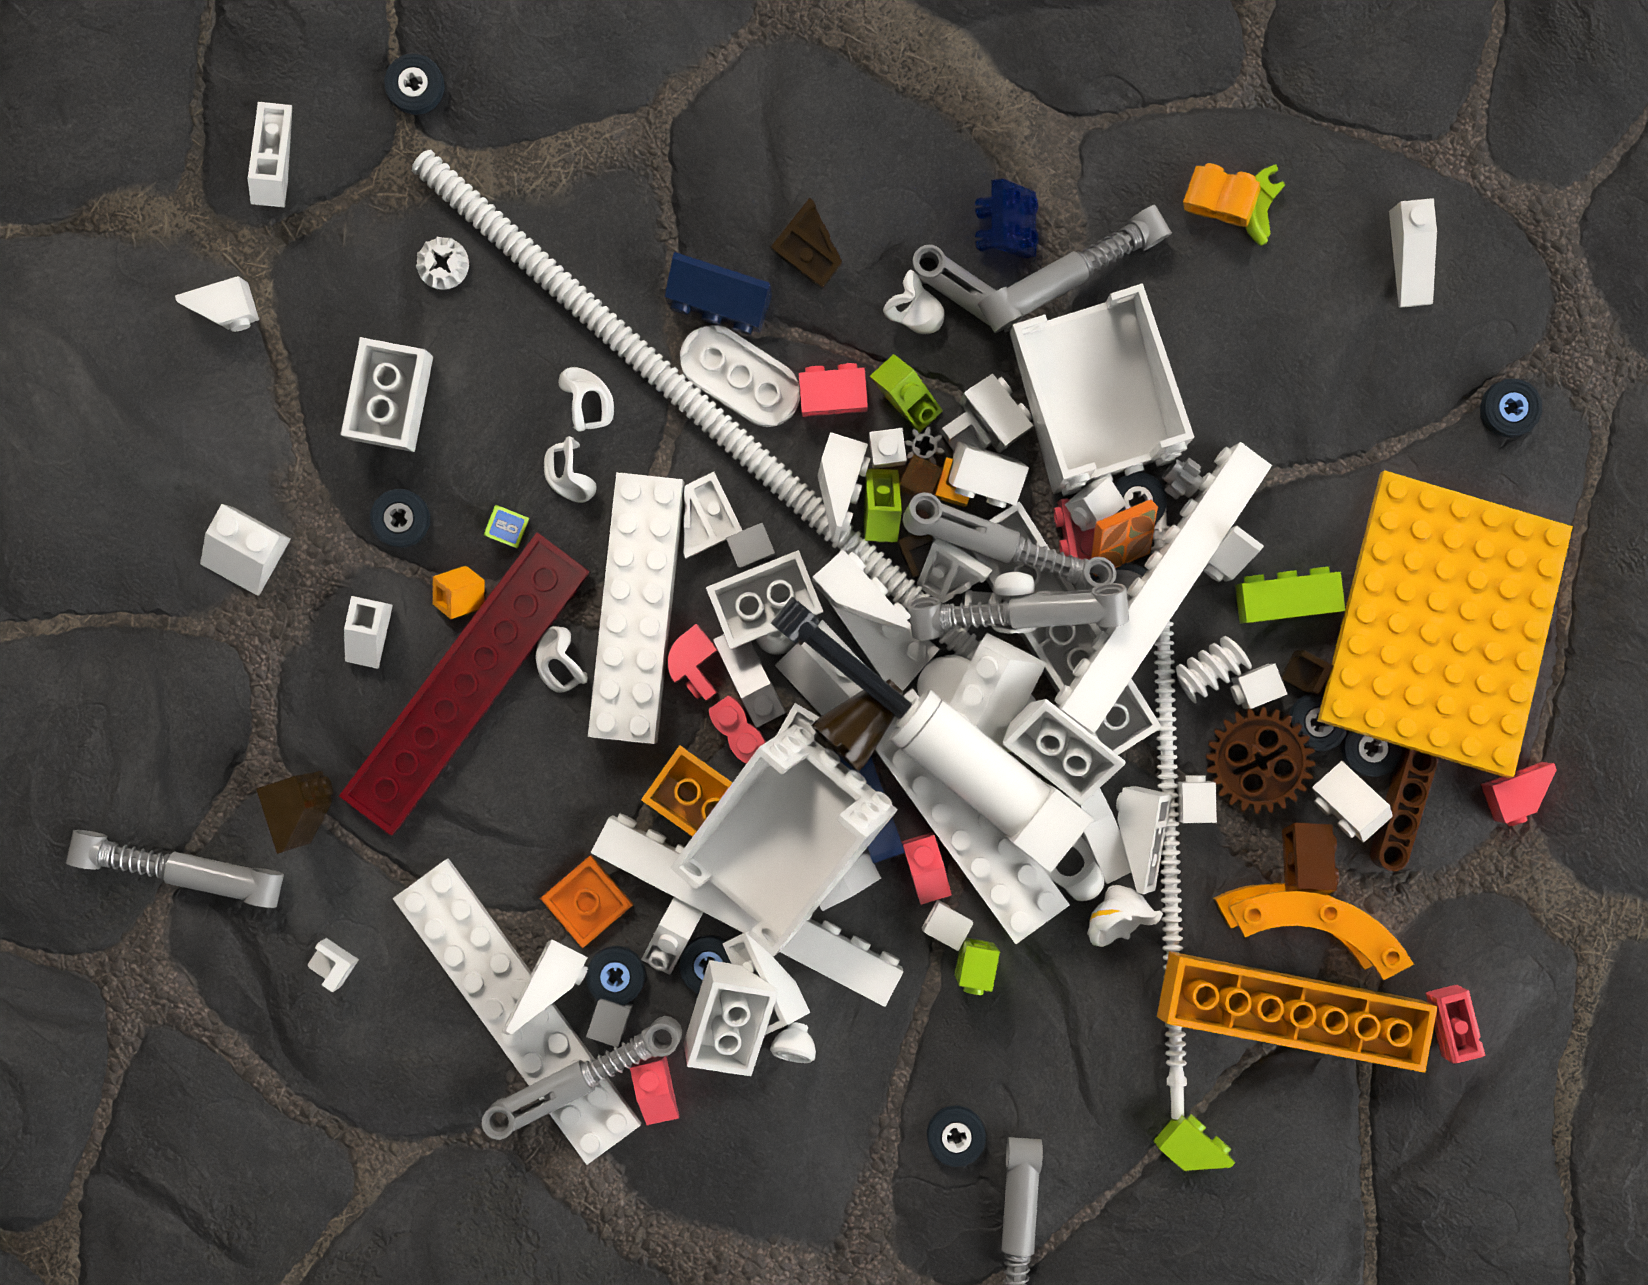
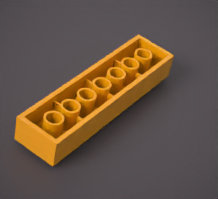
M1169 951L1157 1017L1171 1025L1425 1073L1438 1006L1419 999Z

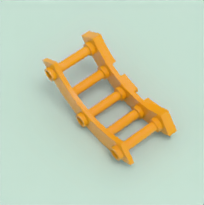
M1284 883L1244 886L1213 898L1228 927L1234 928L1239 926L1244 937L1281 926L1312 927L1331 933L1350 951L1362 969L1366 970L1374 966L1382 980H1386L1414 965L1402 945L1380 922L1357 907L1328 894L1285 891Z

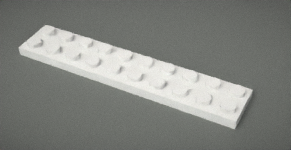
M449 858L393 898L529 1086L579 1060L583 1062L590 1061V1059L595 1060L554 1002L513 1034L506 1035L502 1033L532 972ZM608 1077L606 1081L600 1080L599 1084L595 1086L594 1091L549 1113L586 1165L641 1125L640 1120Z

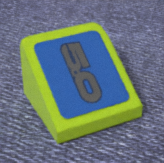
M495 505L484 536L518 549L530 518Z

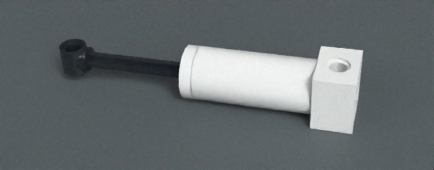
M791 597L772 620L771 624L796 645L799 644L801 646L805 642L895 715L898 720L895 723L896 728L889 740L1004 833V836L1051 873L1094 819L1058 789L1043 782L932 690H928L919 699L916 698L912 702L907 700L818 627L820 623L817 620L818 617L795 598Z

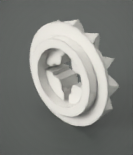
M437 236L436 239L425 242L422 249L417 252L416 268L421 279L430 287L440 290L451 289L460 284L466 277L469 269V259L465 249L452 238ZM435 253L443 258L450 257L447 260L450 273L441 267L434 269V266L437 264L436 257L434 256Z

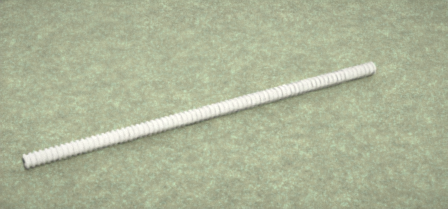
M432 150L424 151L416 158L412 166V172L415 175L420 174L419 178L423 182L427 181V185L431 189L435 188L436 194L443 195L442 199L445 202L450 201V206L453 209L458 208L457 212L461 216L465 215V219L468 222H473V226L476 229L481 228L480 232L483 236L488 235V240L491 243L496 242V247L504 249L503 253L506 256L511 255V260L514 263L519 262L518 266L520 269H526V274L529 277L534 276L536 283L541 282V287L544 290L549 289V294L552 297L557 296V302L560 304L565 303L564 307L566 310H572L574 317L579 316V321L582 324L587 323V328L590 331L595 330V335L598 338L602 336L603 343L611 344L610 349L612 351L617 350L618 356L620 358L625 357V362L628 365L633 364V369L636 372L640 370V375L643 378L648 377V383L657 385L656 390L658 392L663 391V396L666 399L670 397L672 399L671 403L674 406L678 404L681 412L686 411V416L689 419L694 418L695 425H701L704 433L708 431L710 433L709 437L712 440L716 438L719 446L724 445V450L727 453L732 452V458L741 460L740 465L742 467L746 465L748 467L747 471L750 474L754 472L757 480L762 479L765 487L769 485L771 487L770 491L773 494L778 493L779 500L782 501L784 499L787 501L786 506L788 508L792 506L795 514L800 513L803 521L808 520L811 528L815 526L818 529L816 533L819 535L821 533L824 534L825 541L830 540L833 542V548L838 547L840 549L839 553L844 550L847 555L851 552L855 553L866 566L863 572L871 576L870 580L876 577L888 590L886 595L889 596L891 594L894 597L893 601L895 603L899 601L904 608L908 609L907 604L910 601L921 597H930L928 592L924 594L921 591L923 589L921 586L916 587L914 585L915 581L913 579L909 581L906 578L907 574L905 572L900 573L898 571L899 566L896 565L894 567L891 565L892 560L890 558L886 560L883 557L884 553L882 551L878 553L875 550L877 548L875 545L870 546L868 544L869 541L863 540L860 537L861 533L859 531L854 532L852 530L854 528L853 525L850 524L848 532L841 530L838 542L833 541L825 506L822 503L823 499L821 497L816 498L813 490L808 491L806 483H799L800 478L798 476L794 478L792 476L793 472L790 469L786 471L783 463L778 464L775 456L770 457V452L767 449L762 450L760 442L755 443L752 435L748 437L745 429L740 430L737 422L732 423V418L729 415L724 416L723 409H716L714 401L709 402V397L706 394L702 396L699 388L694 389L691 381L686 382V377L683 374L678 375L677 368H671L670 362L668 360L663 361L661 354L656 355L655 349L653 347L648 348V343L645 340L640 341V336L637 333L632 334L631 327H625L623 320L618 321L617 315L615 313L610 314V309L607 306L602 307V302L599 299L594 300V294L591 292L586 293L587 289L585 286H579L577 279L572 280V275L569 272L564 273V268L561 265L556 266V261L553 258L548 259V253L541 252L539 245H533L534 241L531 238L526 239V234L523 231L518 232V227L515 224L510 225L511 221L508 218H503L502 212L495 211L496 208L493 204L488 205V200L485 197L480 198V193L477 190L472 191L473 187L470 184H465V180L462 177L457 178V172L454 170L450 171V166L447 163L442 164L443 160L439 156L435 157V153ZM955 627L953 630H945V633L939 637L941 644L945 642L948 645L946 648L949 651L951 649L955 651L954 655L962 656L970 661L982 640L978 642L975 639L976 635L974 633L970 635L968 633L969 629L966 627H961L960 629Z

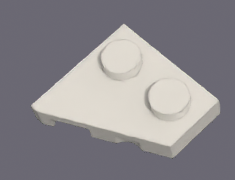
M714 472L684 486L683 554L686 559L725 541L726 537L743 531Z
M937 538L932 543L916 586H921L922 590L940 599V602L945 603L956 594L969 590L977 582H984L993 570L954 544Z

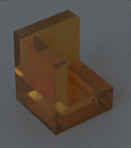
M913 454L899 483L900 489L914 496L924 492L931 494L944 468Z

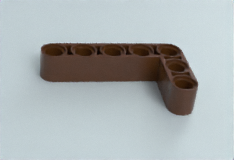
M1402 747L1401 758L1395 766L1385 799L1390 805L1393 817L1376 831L1370 850V857L1373 863L1389 871L1402 870L1409 861L1439 761V757L1420 752L1423 756V764L1420 768L1415 769L1412 764V758L1419 751ZM1410 783L1413 786L1414 794L1411 799L1406 801L1402 794L1403 788ZM1402 815L1405 821L1404 827L1399 832H1396L1393 827V821L1397 816ZM1393 847L1395 858L1392 862L1386 863L1384 852L1387 848Z

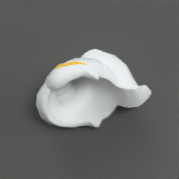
M1112 885L1105 893L1104 902L1100 903L1092 912L1087 934L1092 945L1104 947L1111 944L1117 938L1128 940L1131 932L1140 924H1157L1163 913L1160 910L1154 911L1144 897L1132 888Z

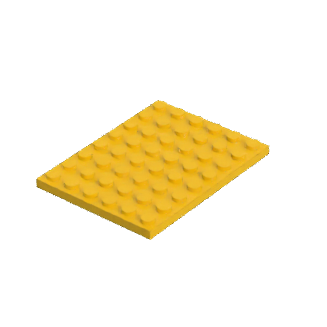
M1385 470L1382 471L1377 482L1346 611L1332 660L1333 668L1328 676L1317 721L1502 777L1513 778L1573 526Z

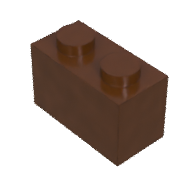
M1293 823L1282 829L1285 891H1303L1322 895L1337 891L1339 871L1335 867L1334 854L1337 850V839L1333 835V825Z

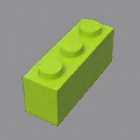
M1329 567L1309 569L1310 575L1297 577V570L1277 573V579L1266 581L1264 574L1244 577L1245 583L1235 585L1240 624L1346 611L1341 571L1330 573Z

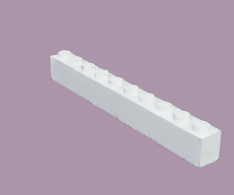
M1240 442L1230 449L1225 447L1214 461L1217 467L1212 474L1209 472L1203 477L1204 480L1198 488L1200 492L1195 500L1191 498L1180 511V515L1183 517L1178 525H1172L1163 536L1162 541L1165 544L1160 552L1155 551L1145 563L1144 567L1148 570L1142 579L1138 577L1127 590V594L1130 595L1127 600L1129 621L1118 627H1109L1106 632L1101 631L1091 644L1094 650L1089 658H1083L1075 667L1073 675L1076 677L1071 685H1065L1057 694L1054 700L1057 703L1056 707L1090 734L1096 732L1271 468V464Z
M620 813L618 817L612 815L608 818L591 851L592 854L743 933L750 931L758 924L753 917L711 881L708 880L695 890L670 868L685 846L678 844L675 848L664 842L666 839L664 835L652 829H648L646 833L636 828L637 822ZM685 867L688 872L697 876V874L693 870H691L688 867ZM811 916L788 944L779 951L884 1007L887 1005L904 972L902 966L898 965L900 959L885 951H882L881 955L869 949L871 944L854 935L850 940L840 934L842 929L826 920L820 924L810 919ZM762 933L766 939H768L771 942H774L770 936H768L765 933Z

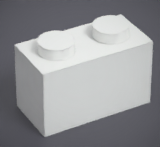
M1342 761L1312 787L1317 798L1314 801L1317 807L1327 816L1330 813L1340 820L1337 824L1342 831L1350 838L1356 835L1363 843L1393 817L1390 805Z

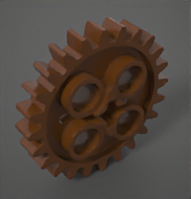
M1261 706L1259 715H1254L1253 710L1249 708L1247 709L1246 717H1242L1238 711H1235V722L1232 723L1226 718L1223 719L1226 727L1225 731L1217 728L1214 729L1219 740L1208 741V745L1214 748L1215 752L1206 753V759L1215 761V763L1206 767L1207 772L1217 773L1211 779V782H1215L1216 785L1222 783L1223 786L1218 791V794L1223 796L1230 793V805H1233L1238 799L1241 800L1242 811H1245L1249 804H1253L1256 814H1259L1261 805H1266L1268 811L1273 813V803L1276 802L1285 809L1286 803L1284 799L1286 797L1294 801L1298 800L1294 793L1296 788L1301 791L1307 790L1301 782L1302 779L1313 778L1312 774L1306 771V767L1315 766L1316 763L1306 758V756L1312 754L1315 750L1313 747L1303 745L1310 739V736L1308 734L1298 736L1303 726L1298 723L1291 727L1292 716L1290 714L1286 715L1282 720L1279 719V709L1277 708L1274 709L1271 716L1267 715L1265 706ZM1267 729L1273 730L1277 734L1275 743L1269 746L1262 745L1258 741L1260 733ZM1235 744H1242L1247 749L1245 757L1240 760H1233L1228 755L1230 747ZM1283 745L1287 746L1286 751L1267 757L1265 759V766L1260 767L1258 763H1254L1238 774L1233 773V769L1255 761V753L1260 752L1262 756H1266ZM1287 759L1292 763L1289 773L1278 775L1274 772V765L1278 760ZM1252 773L1259 775L1262 778L1260 786L1256 789L1246 788L1243 785V780L1247 775Z

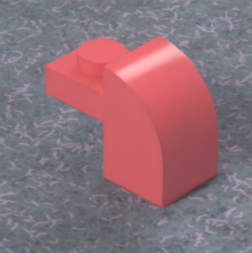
M695 624L674 642L668 655V669L675 683L687 676L689 681L685 685L696 699L702 696L707 701L718 692L698 666L715 654L718 649L698 624Z

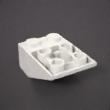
M842 550L813 576L812 583L834 607L901 632H905L911 626L907 621L911 617L907 610L899 602L893 605L886 598L885 595L888 592L886 587L876 577L872 580L867 577L863 572L866 566L855 553L851 552L847 555Z

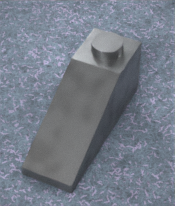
M724 634L713 639L755 727L757 728L786 713L751 641L730 649Z

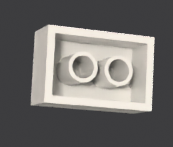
M360 337L341 435L353 441L415 452L433 356L425 349Z

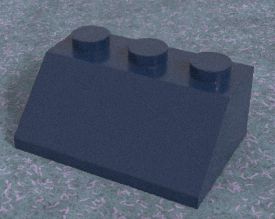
M674 252L665 292V299L668 304H671V310L685 315H689L690 311L702 314V320L716 325H720L721 321L733 324V330L746 335H751L752 331L760 333L772 298L769 282Z

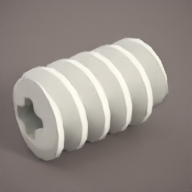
M1224 636L1220 638L1221 647L1215 643L1209 645L1210 654L1204 650L1198 652L1199 661L1193 657L1187 659L1188 668L1182 664L1176 666L1178 681L1192 702L1197 703L1194 694L1196 692L1200 693L1203 697L1208 696L1205 687L1207 685L1218 690V678L1229 683L1228 672L1230 670L1237 676H1240L1239 665L1241 663L1248 669L1252 668L1245 652L1229 637Z

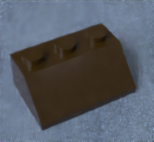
M322 771L296 775L256 788L277 854L310 844L332 803L330 795H333L331 781L328 776L323 775Z

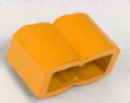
M1207 163L1205 166H1196L1183 201L1184 210L1196 215L1216 218L1229 224L1247 227L1260 193V182L1256 181L1255 176L1246 172H1237L1236 175L1227 174L1222 167L1216 164Z

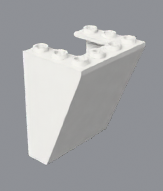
M1143 283L1111 293L1105 303L1047 321L1046 315L1013 324L1010 336L1053 494L1062 492L1063 496L1072 495L1081 491V487H1084L1087 483L1110 477L1113 481L1112 475L1122 472L1125 473V476L1135 472L1144 471V465L1156 462L1157 467L1175 461L1176 457L1182 455V451L1187 449V445L1192 441L1194 435Z
M794 724L756 750L670 868L695 890L708 880L711 881L758 922L747 935L774 957L788 944L898 809L892 805V801L882 792H876L866 784L865 778L859 772L850 770L842 764L839 756L834 751L823 748L817 743L809 730ZM685 867H688L691 870H693L697 874V876L688 872ZM762 933H765L768 936H770L774 942H771L768 939H766Z

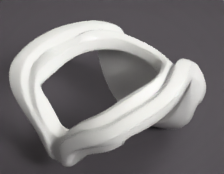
M909 270L903 280L905 292L895 295L887 301L883 309L884 315L889 320L900 322L916 333H934L943 324L945 317L944 308L933 295L923 288L920 277L914 271ZM911 302L908 308L902 312H899L895 307Z
M577 367L565 369L559 376V387L565 392L573 393V428L577 431H584L585 429L600 428L610 424L614 415V402L609 389L603 381L585 369ZM588 391H595L600 396L602 404L601 421L584 423L581 402L584 394Z
M568 436L563 443L555 444L546 451L544 458L545 478L551 488L561 496L574 502H587L596 493V483L586 475L573 472V449L578 448L580 444L574 438ZM564 450L566 461L564 472L561 478H557L554 471V452Z
M1008 572L998 576L994 582L990 604L996 603L997 600L1001 603L1005 595L1037 594L1033 577L1021 572ZM998 623L996 627L991 624L995 631L1008 634L1027 633L1038 628L1013 629L1010 626H1003L1001 623Z
M552 626L546 630L538 642L536 663L542 681L551 690L561 693L574 688L580 683H587L588 677L587 673L582 672L580 667L565 654L571 642L570 631L564 627ZM558 659L571 672L574 679L563 686L551 674L548 667L550 660Z
M1080 836L1073 845L1080 852L1085 862L1084 867L1079 873L1074 876H1064L1058 872L1056 867L1051 873L1044 867L1043 869L1053 882L1065 888L1075 900L1087 901L1100 894L1105 879L1101 869L1095 862L1087 842Z

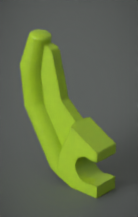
M1276 164L1261 170L1255 176L1256 181L1260 182V193L1246 230L1259 246L1268 242L1267 237L1271 234L1267 210L1273 199L1285 186L1283 181L1278 184H1272L1268 179L1269 175L1275 174L1278 171Z

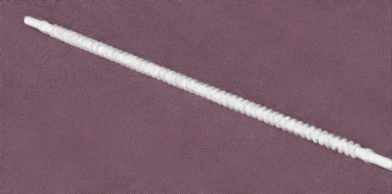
M1166 509L1164 515L1154 527V546L1151 547V550L1154 552H1160L1165 544L1162 538L1170 528V526H1167ZM1170 621L1154 643L1158 648L1157 651H1154V655L1158 656V660L1154 661V664L1158 665V670L1154 671L1155 674H1158V679L1154 682L1159 685V688L1155 689V692L1159 693V698L1155 699V702L1159 703V708H1156L1155 711L1160 714L1157 720L1162 728L1157 730L1160 731V736L1156 737V740L1160 741V746H1157V750L1161 752L1157 756V759L1161 760V765L1157 766L1158 769H1161V774L1157 777L1162 781L1161 784H1158V788H1161L1164 793L1172 794L1161 854L1164 856V860L1160 861V864L1164 865V869L1160 871L1161 874H1164V879H1161L1160 882L1165 885L1161 889V892L1165 893V898L1161 899V902L1165 903V907L1161 909L1162 912H1165V917L1161 920L1166 923V926L1162 927V931L1166 932V936L1162 937V940L1166 941V945L1162 949L1167 952L1163 956L1164 960L1168 959L1169 951L1179 953V951L1183 950V947L1179 945V941L1183 940V937L1179 936V932L1183 928L1178 925L1182 921V918L1178 917V913L1182 911L1178 907V903L1182 899L1177 896L1181 892V889L1177 887V884L1181 883V880L1177 879V874L1181 873V870L1177 869V865L1181 861L1176 858L1180 854V851L1176 850V846L1180 844L1176 840V836L1180 832L1176 831V826H1179V822L1175 821V817L1179 816V813L1175 812V807L1179 806L1175 802V798L1179 795L1174 791L1178 787V784L1174 783V779L1178 778V775L1174 774V769H1177L1178 766L1174 764V759H1177V755L1173 754V750L1177 749V746L1173 745V741L1177 739L1176 736H1173V731L1177 728L1172 725L1173 721H1176V717L1172 716V712L1176 711V708L1172 707V702L1176 701L1175 698H1172V693L1176 690L1171 687V684L1175 683V679H1171V674L1175 673V670L1171 669V664H1174L1175 661L1170 658L1174 654V651L1170 650V645L1174 644L1173 641H1170V636L1174 635V632L1170 631V626H1173V622ZM1165 1023V1026L1169 1028V1031L1165 1033V1036L1169 1037V1041L1165 1045L1169 1047L1166 1055L1170 1057L1166 1064L1170 1066L1167 1085L1170 1086L1171 1118L1178 1120L1181 1115L1184 1116V1086H1187V1078L1184 1076L1183 1066L1187 1062L1182 1059L1186 1055V1052L1182 1050V1047L1186 1045L1182 1041V1037L1186 1033L1181 1030V1026Z

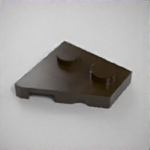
M809 198L772 244L771 250L822 290L841 267L842 260L831 241L825 224L821 220L814 201Z

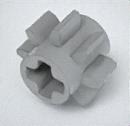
M927 427L923 434H919L917 430L913 429V442L909 440L904 441L905 446L911 448V452L906 456V459L910 460L914 457L918 460V468L922 466L923 461H929L934 466L936 461L933 455L944 453L942 448L937 447V443L941 440L942 436L938 435L934 438L930 435V427ZM922 440L928 441V447L932 448V451H927L926 455H920V449L915 447V444L919 445Z
M1188 458L1185 462H1181L1178 459L1173 461L1162 476V479L1167 482L1164 491L1176 500L1180 495L1190 498L1204 480V478L1198 475L1201 472V466L1191 458Z

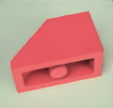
M1540 762L1515 771L1513 778L1499 777L1482 783L1481 786L1494 821L1507 823L1508 826H1515L1528 820L1526 816L1536 813L1557 770L1555 764Z
M933 832L901 841L920 905L951 896L945 867Z
M667 1056L651 1057L647 1060L640 1059L639 1064L632 1063L630 1071L636 1100L646 1125L678 1119L679 1113Z

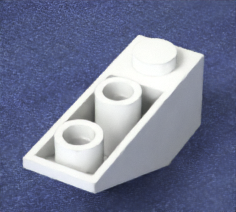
M830 432L817 476L832 540L838 542L841 530L848 532L853 516L852 512H848V507L850 503L857 504L862 485L856 484L859 475L865 477L871 458L865 457L867 443Z

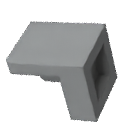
M763 523L726 537L737 566L740 568L760 559L765 560L776 555Z
M600 999L586 1037L618 1048L633 1004L627 1003L625 1006Z

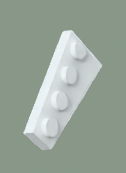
M831 604L885 682L890 679L902 692L939 651V648L930 640L914 639L911 626L905 632H901L841 610Z

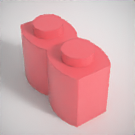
M730 695L709 708V716L714 726L722 734L728 736L732 752L738 759L747 764L756 750L766 743L761 731L748 722V716L744 707L737 699Z

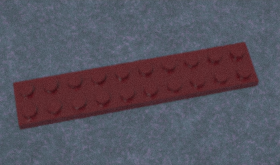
M537 532L340 793L339 797L388 834L394 835L591 572Z

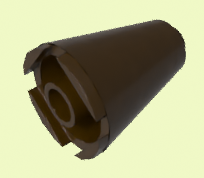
M890 679L886 681L901 695L903 694L902 690ZM862 690L815 720L811 727L825 742L829 743L846 763L859 772L865 767L895 715Z

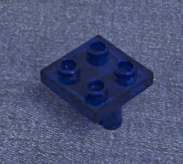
M1003 178L991 180L992 196L980 197L975 201L976 206L982 205V207L975 208L979 219L992 217V229L978 230L975 234V238H982V240L975 241L977 249L979 251L999 249L1024 259L1036 257V246L1039 241L1036 230V213L1038 211L1036 192Z

